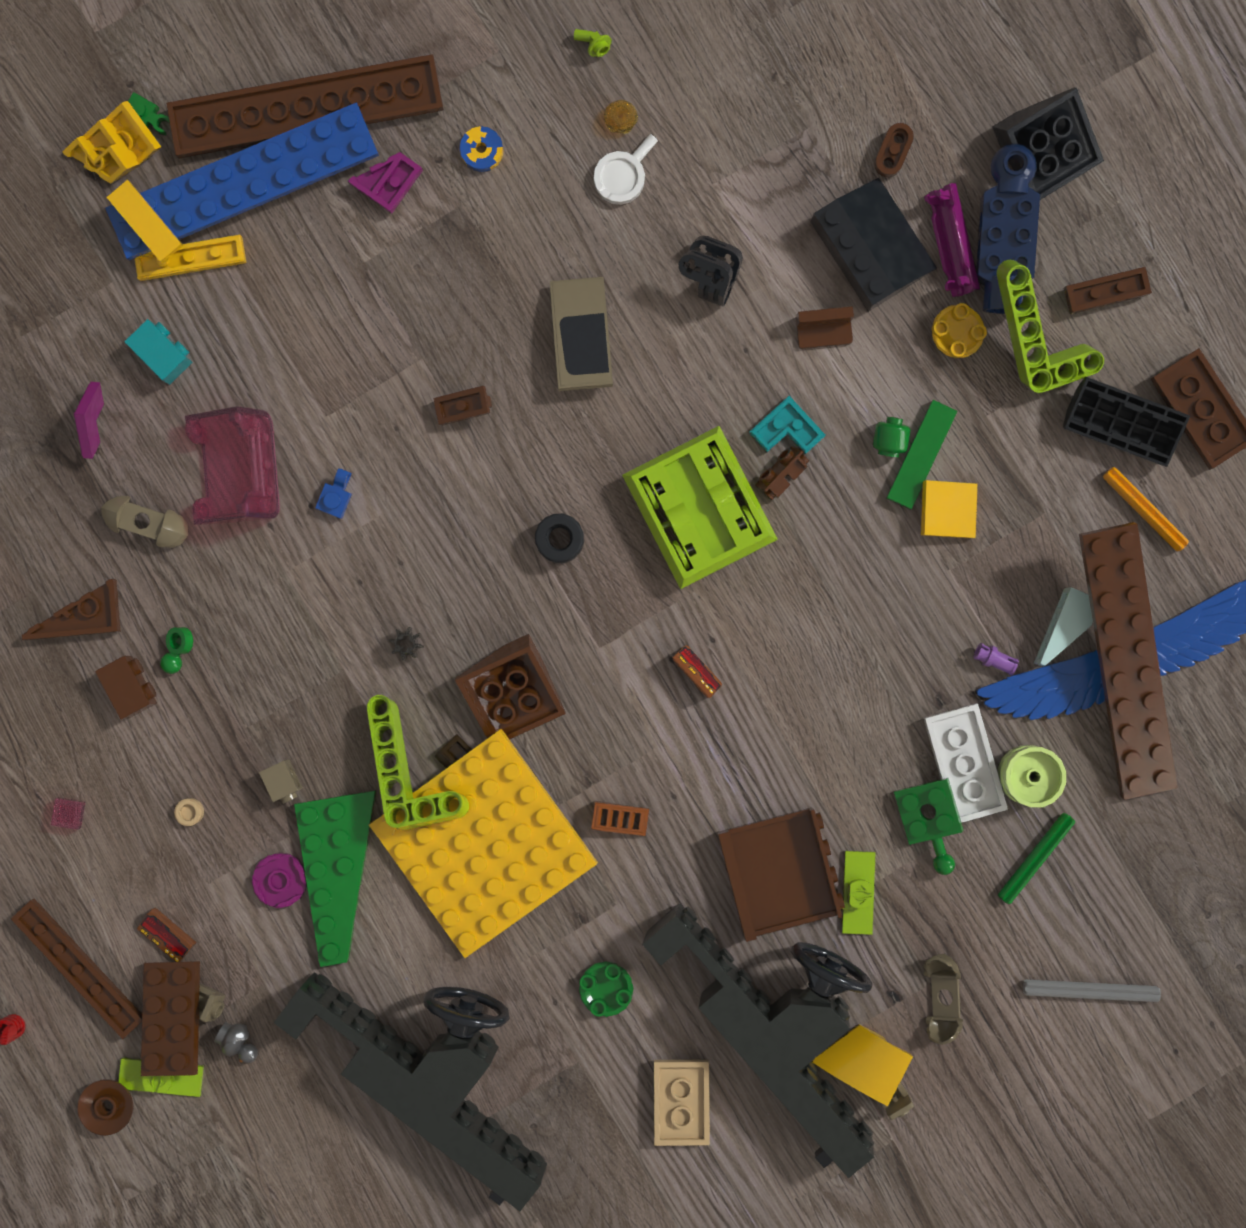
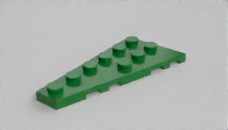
M377 790L294 804L320 967L347 963L349 961L354 921L368 846L369 824L372 822V811Z

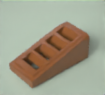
M595 801L591 829L646 836L649 808ZM603 809L608 810L606 824L601 823ZM614 810L619 811L617 826L611 825ZM624 812H630L628 827H622ZM635 813H640L638 829L633 828Z

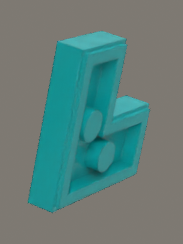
M790 396L749 432L766 453L786 435L804 454L809 452L826 436Z

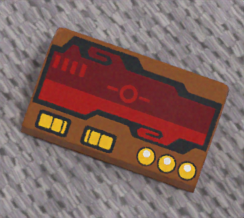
M684 646L672 657L676 665L706 698H711L722 686L719 679L689 646Z
M156 907L148 912L137 928L138 931L175 962H181L197 943Z

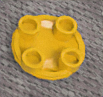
M964 303L950 305L941 310L935 317L932 325V337L937 348L945 355L953 358H965L975 353L987 335V329L979 314Z

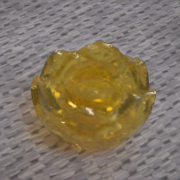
M616 100L607 106L604 112V121L611 132L626 134L637 123L638 114L632 103L626 100Z

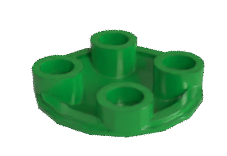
M607 961L595 963L588 968L580 979L579 986L582 1002L593 1015L598 1017L617 1015L625 1010L632 1000L634 990L632 979L627 971L617 963Z

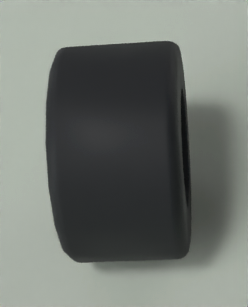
M564 513L552 514L545 517L538 524L535 532V544L539 553L546 560L554 563H566L575 559L581 552L584 545V533L580 524L573 517ZM556 528H563L569 532L570 542L563 549H556L549 542V535Z

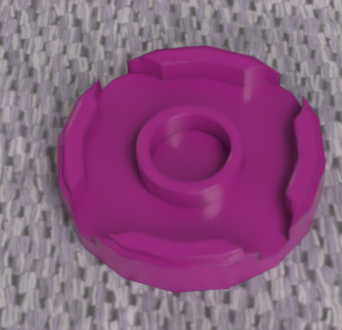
M279 852L268 855L257 864L252 876V886L255 895L262 903L274 908L291 906L302 897L307 888L304 865L291 854Z

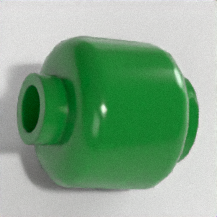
M887 416L886 421H880L876 424L873 447L878 450L879 455L899 457L900 453L907 451L910 427L902 424V418Z

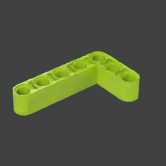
M1010 259L1002 262L997 269V279L1021 382L1034 392L1043 393L1080 380L1085 376L1088 377L1098 373L1103 368L1104 357L1099 351L1087 344H1079L1048 356L1030 271L1015 260ZM1017 269V276L1010 280V274ZM1023 296L1022 303L1015 307L1016 300ZM1029 322L1028 328L1021 332L1023 324ZM1034 347L1033 354L1027 357V352ZM1091 354L1089 361L1084 364L1085 358ZM1065 364L1064 369L1058 373L1059 367ZM1040 373L1039 378L1032 382L1035 374Z
M373 696L368 701L367 714L386 823L393 828L408 830L465 816L469 810V802L464 795L457 792L446 791L413 798L398 706L386 696ZM382 703H387L386 712L383 715H379V706ZM391 729V738L384 742L382 739L383 733ZM394 755L396 757V764L393 768L388 769L387 761ZM399 782L401 790L398 795L393 796L391 793L392 786ZM453 798H457L459 806L455 811L451 812L449 810V802ZM430 803L432 812L428 817L424 818L422 809L426 804ZM403 809L405 811V819L398 824L396 814L399 810Z

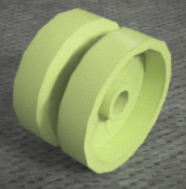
M1020 745L1013 748L1004 755L998 767V776L1003 793L1010 800L1028 807H1045L1054 803L1062 795L1066 785V770L1062 760L1054 752L1043 747ZM1030 773L1034 776L1033 780L1029 778Z

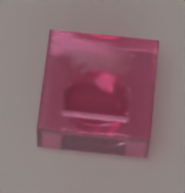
M60 797L55 798L51 825L76 830L81 829L86 802Z

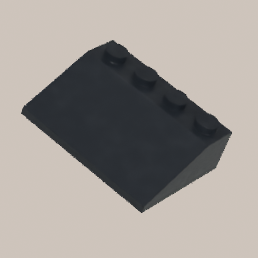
M880 178L835 199L816 211L812 216L811 224L868 312L937 269Z

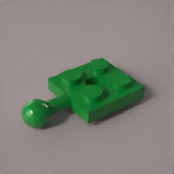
M949 778L894 791L909 845L931 840L936 854L933 861L935 871L940 875L952 873L955 868V860L946 853L942 837L962 833L964 829ZM923 805H932L936 810V816L934 818H926L921 811Z

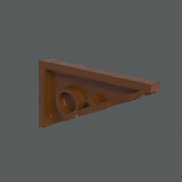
M107 580L105 584L92 592L84 594L76 602H71L58 610L47 620L32 626L27 632L22 634V640L121 632L117 580Z

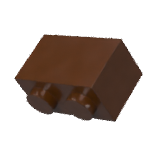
M122 656L95 671L120 720L129 719L157 704L154 698L156 697L155 689L151 683H146L142 675L144 672L143 667L137 658Z

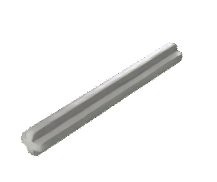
M1028 979L1023 982V993L1027 996L1159 1002L1161 998V991L1157 986Z

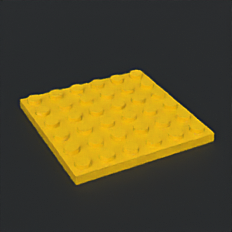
M502 729L413 792V798L446 791L462 794L469 802V810L465 816L408 830L389 826L386 823L384 814L369 824L464 958L485 945L598 863ZM453 798L449 802V810L451 812L455 811L459 806L457 798ZM430 803L426 804L422 809L424 818L428 817L432 812ZM403 809L399 810L396 814L398 824L405 819V811Z

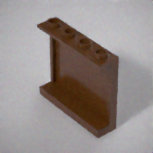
M812 807L717 832L746 942L756 940V936L833 916L842 917L841 909H845L841 892L836 893L834 883L838 882L835 867H829L827 856L831 855L827 839L822 840L820 829H824L823 820L820 812L815 813Z

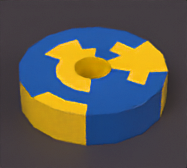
M479 126L472 128L461 139L460 152L462 160L474 171H490L498 166L502 159L504 150L501 138L489 127ZM479 146H485L486 151L483 153L477 152V148Z

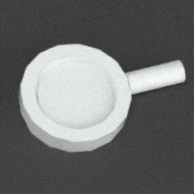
M649 134L632 155L628 152L616 151L605 155L599 160L594 171V184L596 191L602 199L611 204L623 205L632 202L640 195L644 188L645 180L644 169L640 161L658 142L652 134Z

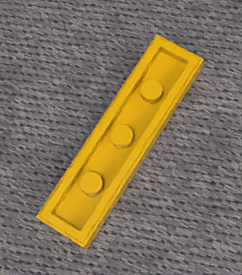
M241 235L183 244L178 251L163 263L158 260L152 251L134 258L137 278L140 281L246 263Z

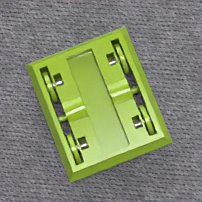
M720 426L622 475L680 589L778 540ZM728 473L735 484L732 488H730L724 477ZM647 477V479H648V481H649V483H650V485H651V487H652V490H651V488L649 487L647 481H646L645 479H643V478ZM737 492H739L745 504L739 507L734 496ZM655 496H657L667 519L663 523H660L654 511L659 509ZM671 527L674 535H677L684 549L683 551L676 540L670 543L664 531L665 529ZM686 556L688 557L693 569L690 568Z

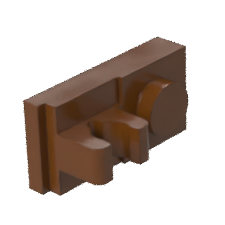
M485 386L433 398L438 425L442 426L487 415L490 413L489 408L492 407L490 396H487Z

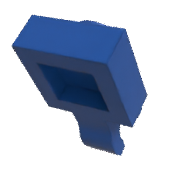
M338 468L333 486L325 483L315 508L342 519L352 496V493L345 491L352 473Z

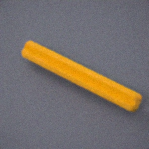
M1112 467L1104 474L1103 479L1175 551H1181L1189 543L1188 539L1117 468Z

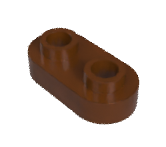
M896 123L888 129L874 163L879 175L890 178L899 173L914 139L913 131L907 124ZM900 136L903 142L896 143L894 137ZM887 160L892 163V167L886 168L883 162Z

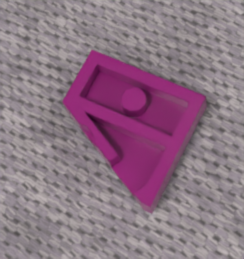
M399 152L389 157L386 162L370 167L369 171L360 176L351 177L348 183L392 214L420 176L423 169Z

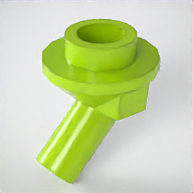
M575 29L574 40L590 42L588 53L591 57H602L610 50L612 39L609 35H600L597 31Z

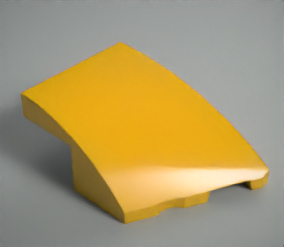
M125 101L105 119L99 120L83 136L77 137L62 152L67 157H74L79 160L86 169L96 172L102 179L111 184L151 157L161 148V145L131 104Z
M858 1024L847 1035L836 1040L832 1046L812 1060V1063L865 1095L888 1106L913 1056L887 1042L878 1033Z

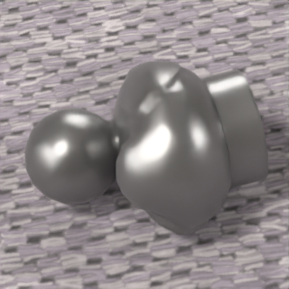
M225 1022L214 1040L215 1043L221 1045L222 1053L229 1057L238 1054L240 1062L251 1063L257 1058L258 1050L254 1045H243L244 1041L249 1037L247 1026L240 1023L230 1025Z

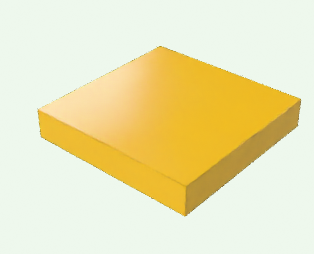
M923 481L921 536L976 538L977 484Z

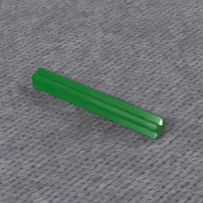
M1062 813L1000 890L998 897L1006 904H1011L1075 824V820L1070 815Z

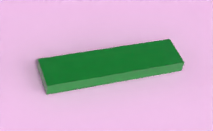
M935 400L931 401L886 499L909 510L913 508L922 489L923 481L926 480L958 412L957 410Z

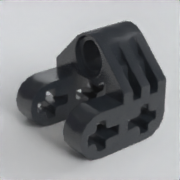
M703 235L694 240L690 250L681 257L678 267L683 276L699 282V298L724 307L738 277L743 256L741 251L735 246ZM701 244L706 246V253L701 252V249L699 248ZM726 254L731 255L732 262L730 264L724 258ZM690 259H693L695 261L694 265L696 267L694 269L689 268Z

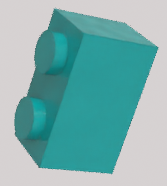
M147 319L124 342L162 381L170 385L193 363L187 357L190 352L179 341L174 344L168 336L171 332L161 322L154 324Z

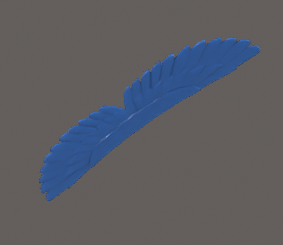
M1246 580L1233 584L1177 616L1153 627L1161 676L1166 675L1165 671H1180L1178 666H1194V661H1204L1209 659L1208 655H1216L1224 651V648L1220 646L1233 644L1240 640L1238 636L1246 633ZM1097 650L1072 659L1006 677L1004 680L979 688L976 691L978 696L989 698L984 701V705L989 708L1000 707L997 710L998 713L1007 714L1013 712V718L1029 715V720L1039 719L1045 715L1047 719L1059 715L1064 710L1065 715L1077 712L1080 708L1081 710L1090 708L1094 702L1101 704L1105 701Z

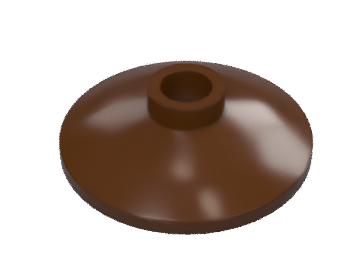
M103 1079L93 1082L80 1095L77 1106L78 1116L84 1127L94 1134L102 1136L115 1134L121 1131L132 1117L133 1100L131 1094L125 1086L114 1080ZM106 1100L113 1104L112 1109L105 1107Z

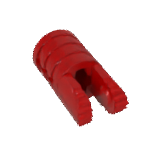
M10 1014L0 1020V1045H7L22 1036L26 1025L21 1016Z

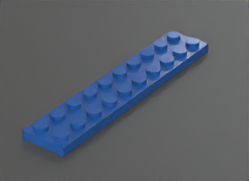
M356 102L140 194L179 240L378 157L379 154ZM113 205L105 207L128 260L151 252Z

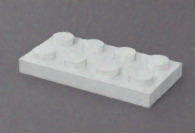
M978 704L923 718L940 779L949 778L961 823L1008 810Z

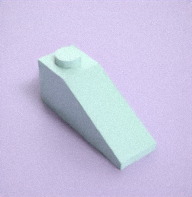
M1072 587L1064 588L1034 664L1046 666L1092 625L1093 620L1088 594Z

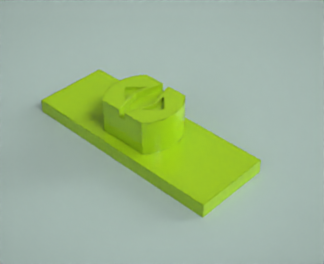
M845 851L843 886L845 909H843L842 933L873 935L876 852Z
M121 1058L119 1083L125 1086L127 1090L200 1097L204 1065H198V1075L141 1076V1059Z

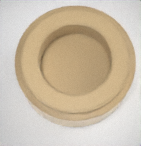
M187 798L181 800L176 805L174 815L181 825L192 826L201 821L204 815V808L197 799Z

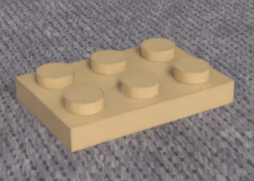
M709 1059L654 1060V1146L710 1145Z

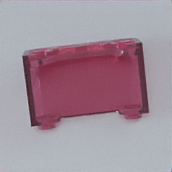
M236 406L185 416L186 435L193 443L202 445L206 498H199L193 504L194 525L276 518L279 514L280 503L274 430L270 415L264 410Z

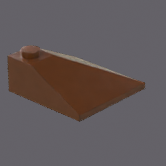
M529 634L503 645L455 678L456 684L487 739L502 729L510 740L566 714L542 657Z

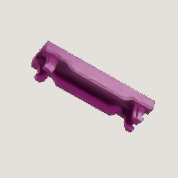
M950 183L942 189L929 192L924 198L925 202L931 205L933 211L931 220L942 268L948 277L945 290H951L952 297H960L979 290L980 286L956 183Z

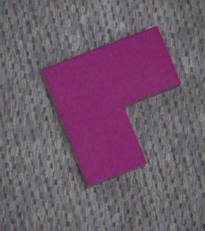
M90 382L74 412L81 454L83 458L93 459L100 444L96 421L104 406L100 382Z

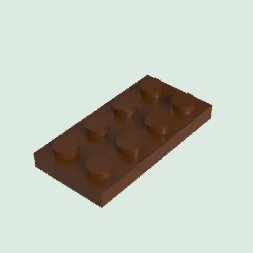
M1200 348L1151 378V381L1169 408L1190 416L1184 432L1209 470L1217 467L1246 448V419Z
M200 961L144 963L141 1076L198 1075Z

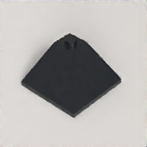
M1075 87L1017 111L992 126L1000 148L1010 144H1019L1028 148L1034 155L1037 168L1035 176L1028 186L1040 194V200L1104 161L1079 92ZM1017 160L1008 161L1014 171L1021 169V164Z

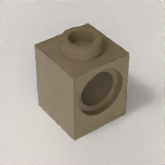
M290 759L259 772L272 802L281 799L284 804L297 798L296 792L303 789Z

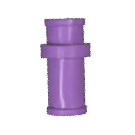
M983 643L977 646L973 656L975 660L982 661V665L986 667L993 666L1009 675H1013L1019 662L1018 659L999 652L997 647L992 645L988 647Z

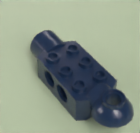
M1019 144L1006 145L995 153L990 167L991 175L997 185L985 191L980 201L976 273L978 282L984 285L983 311L987 313L1005 314L997 279V269L1002 262L1011 259L1024 265L1029 269L1032 280L1035 274L1040 194L1030 188L1028 184L1035 176L1037 167L1036 159L1032 152ZM1013 159L1017 160L1021 164V169L1013 171L1008 167L1007 162ZM1017 269L1010 274V280L1017 276ZM1023 296L1016 300L1015 307L1022 303Z

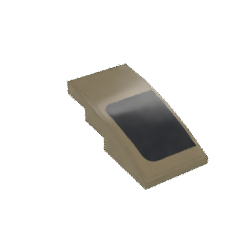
M604 277L550 281L558 390L570 391L613 387Z

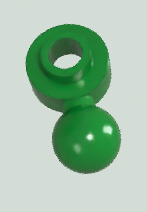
M186 627L171 628L166 635V646L170 652L162 656L160 667L167 674H175L181 669L182 659L180 654L189 653L193 647V635Z

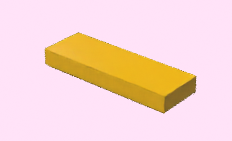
M126 180L106 197L160 262L166 261L183 246L130 181Z

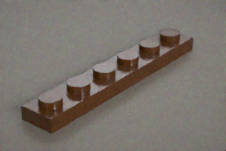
M35 898L30 900L11 918L18 928L122 1039L126 1038L142 1022V1013Z

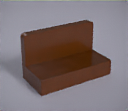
M853 306L798 312L796 315L799 348L806 349L851 344L853 342L851 321L854 318Z

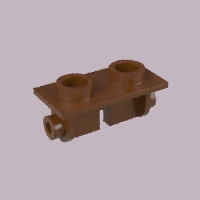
M793 446L785 449L778 456V461L760 475L759 481L755 486L765 491L764 494L770 500H773L775 497L779 498L791 485L784 477L788 475L792 480H795L808 467L806 465L809 462L808 458L802 454V450Z

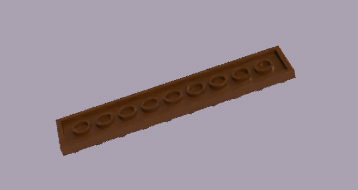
M433 54L166 103L175 154L178 159L256 145L356 102L366 125L444 111Z
M1131 522L1081 533L1079 538L1120 796L1126 800L1176 789L1178 787L1138 523Z

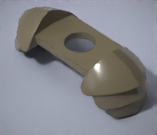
M117 496L107 501L101 507L102 517L106 525L115 533H119L121 528L155 539L156 545L163 548L180 546L188 537V523L173 510H167L166 514L130 503V496ZM140 513L147 514L150 519L149 525L144 529H139L135 525V517Z
M943 953L926 960L923 966L925 969L924 976L931 977L933 1016L926 1018L928 1025L926 1031L929 1035L928 1038L940 1045L954 1041L963 1028V1019L960 1017L959 995L961 973L953 959ZM946 989L951 992L953 1001L950 1005H945L940 1001L939 993L941 990Z

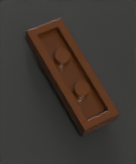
M1146 267L1068 285L1063 288L1070 314L1148 296L1152 293Z

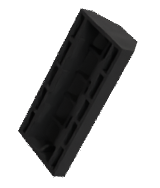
M1085 376L1075 390L1068 406L1063 428L1168 467L1190 416Z

